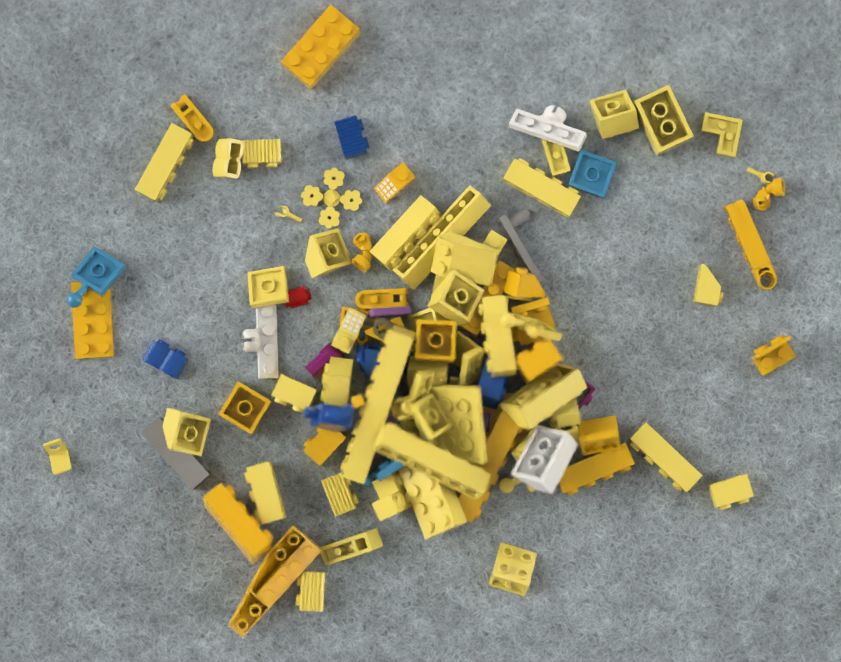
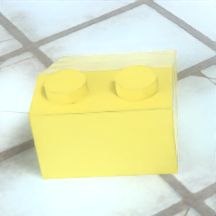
M448 230L437 237L431 272L446 278L452 270H456L473 283L491 286L499 250Z

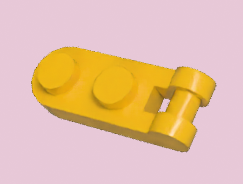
M183 94L180 97L181 99L176 103L173 102L170 107L197 140L203 143L211 141L214 136L213 128L189 98ZM187 105L188 109L182 112L180 109Z
M408 288L363 290L357 293L355 302L360 309L364 310L409 306V302H407ZM393 295H399V302H394Z

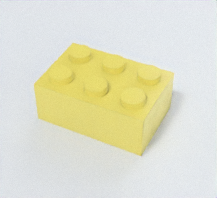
M669 85L633 102L637 111V117L656 156L684 144L694 137Z
M272 461L247 467V472H244L247 484L251 483L252 491H249L252 503L256 502L257 509L254 511L257 521L265 524L286 518Z

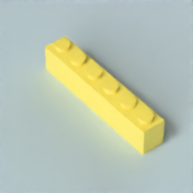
M469 185L395 266L393 271L396 275L415 290L431 272L437 237L448 230L464 236L491 206L480 192Z
M387 423L380 430L374 446V450L475 500L485 494L491 476L490 473L481 467L468 463L463 458L451 455L447 450L435 447L429 441L417 438L413 433L401 430L395 424Z

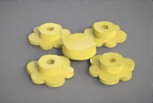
M337 168L324 172V184L328 185L331 189L325 192L324 196L319 192V187L313 188L311 185H307L304 189L305 192L301 193L305 206H317L318 202L322 199L329 206L326 210L320 212L321 217L319 218V223L325 225L327 229H330L332 226L336 227L340 223L338 219L340 214L333 208L340 201L344 204V209H351L352 211H357L362 203V199L359 198L360 192L357 190L352 192L347 190L345 195H342L340 198L339 193L335 189L343 185L342 180L345 175L342 171H338Z

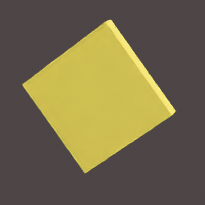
M285 266L247 272L251 309L289 302Z

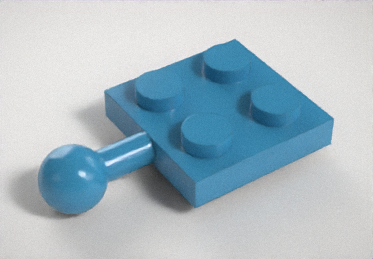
M94 247L71 274L72 278L81 283L82 286L77 292L68 295V305L73 308L79 307L82 304V297L89 289L103 297L126 269L125 264Z
M384 455V460L378 465V468L372 472L368 471V476L363 485L367 487L372 486V481H375L376 478L381 481L404 466V464Z

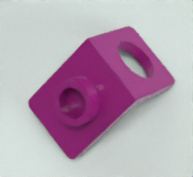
M586 381L585 383L590 391L578 405L579 410L584 404L587 406L594 398L591 394L595 391V388Z

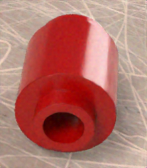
M301 286L288 290L289 302L285 303L286 308L291 307L294 309L310 304L309 300L312 299L310 289Z

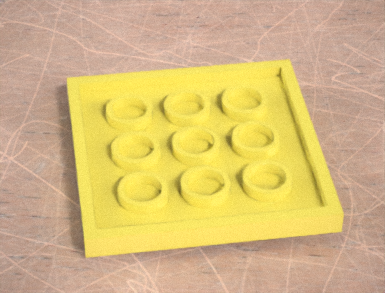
M408 385L410 393L412 386ZM432 385L429 395L431 393L434 394L452 427L429 440V442L441 450L449 451L451 455L457 458L467 460L468 463L485 464L487 462L480 386ZM417 429V438L425 441L424 438L420 435L419 429Z

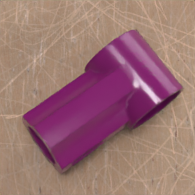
M332 342L327 344L319 352L320 354L305 367L315 379L323 374L325 364H329L330 357L343 358L345 356L339 349L331 346Z

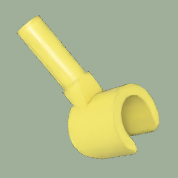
M750 167L746 170L759 177L765 184L771 183L765 179L766 174L774 177L772 172L762 173Z
M278 206L283 209V214L275 212L277 217H288L301 223L302 218L289 212L287 206Z

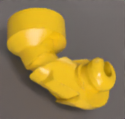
M782 177L774 178L771 183L766 184V187L763 186L759 190L757 196L753 198V205L757 210L763 211L770 206L771 194H774L776 197L785 196V185Z
M358 233L354 237L353 244L362 254H357L352 259V263L361 272L366 273L371 268L372 254L369 251L373 247L368 233Z

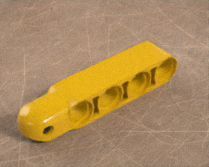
M740 199L724 206V211H727L729 215L728 220L732 229H735L736 239L739 246H742L744 250L743 255L747 264L751 266V273L757 285L762 290L772 289L776 285L777 276L744 200ZM764 275L771 278V284L768 287L762 286L760 278Z

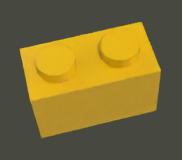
M318 428L316 430L318 432L317 436L314 439L310 437L303 444L306 447L303 451L321 466L346 439L341 432H332Z

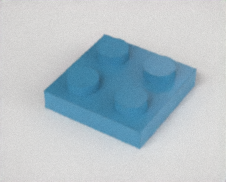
M581 149L568 186L604 199L617 162Z

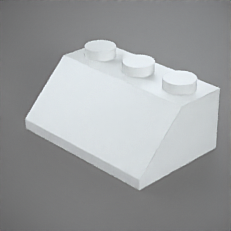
M538 425L511 475L535 490L553 494L578 444L568 432Z

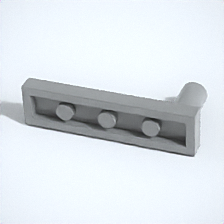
M523 209L509 218L506 214L499 217L496 223L504 237L508 239L507 242L522 268L528 269V273L535 275L539 283L543 282V277L514 227L531 219L528 210Z

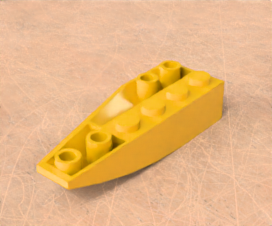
M292 525L265 555L228 625L240 636L244 637L321 552L320 546L308 535Z

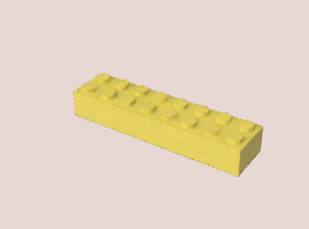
M394 325L392 330L388 329L383 341L386 347H382L377 359L380 365H376L372 373L371 380L374 382L373 384L370 383L366 391L365 398L368 400L367 402L364 401V404L361 406L358 416L362 418L361 420L358 419L352 434L356 436L352 437L346 452L350 454H346L340 469L344 471L342 474L343 478L364 484L376 453V450H374L380 430L387 421L416 335L414 331Z

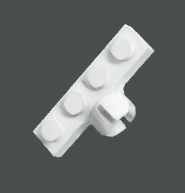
M550 105L546 107L541 116L520 109L515 110L509 122V128L578 152L587 137L586 132L564 125L566 112L561 107H558L554 113L555 105Z
M276 305L256 308V328L245 329L241 336V339H252V342L241 343L242 348L245 352L257 353L258 379L279 378Z

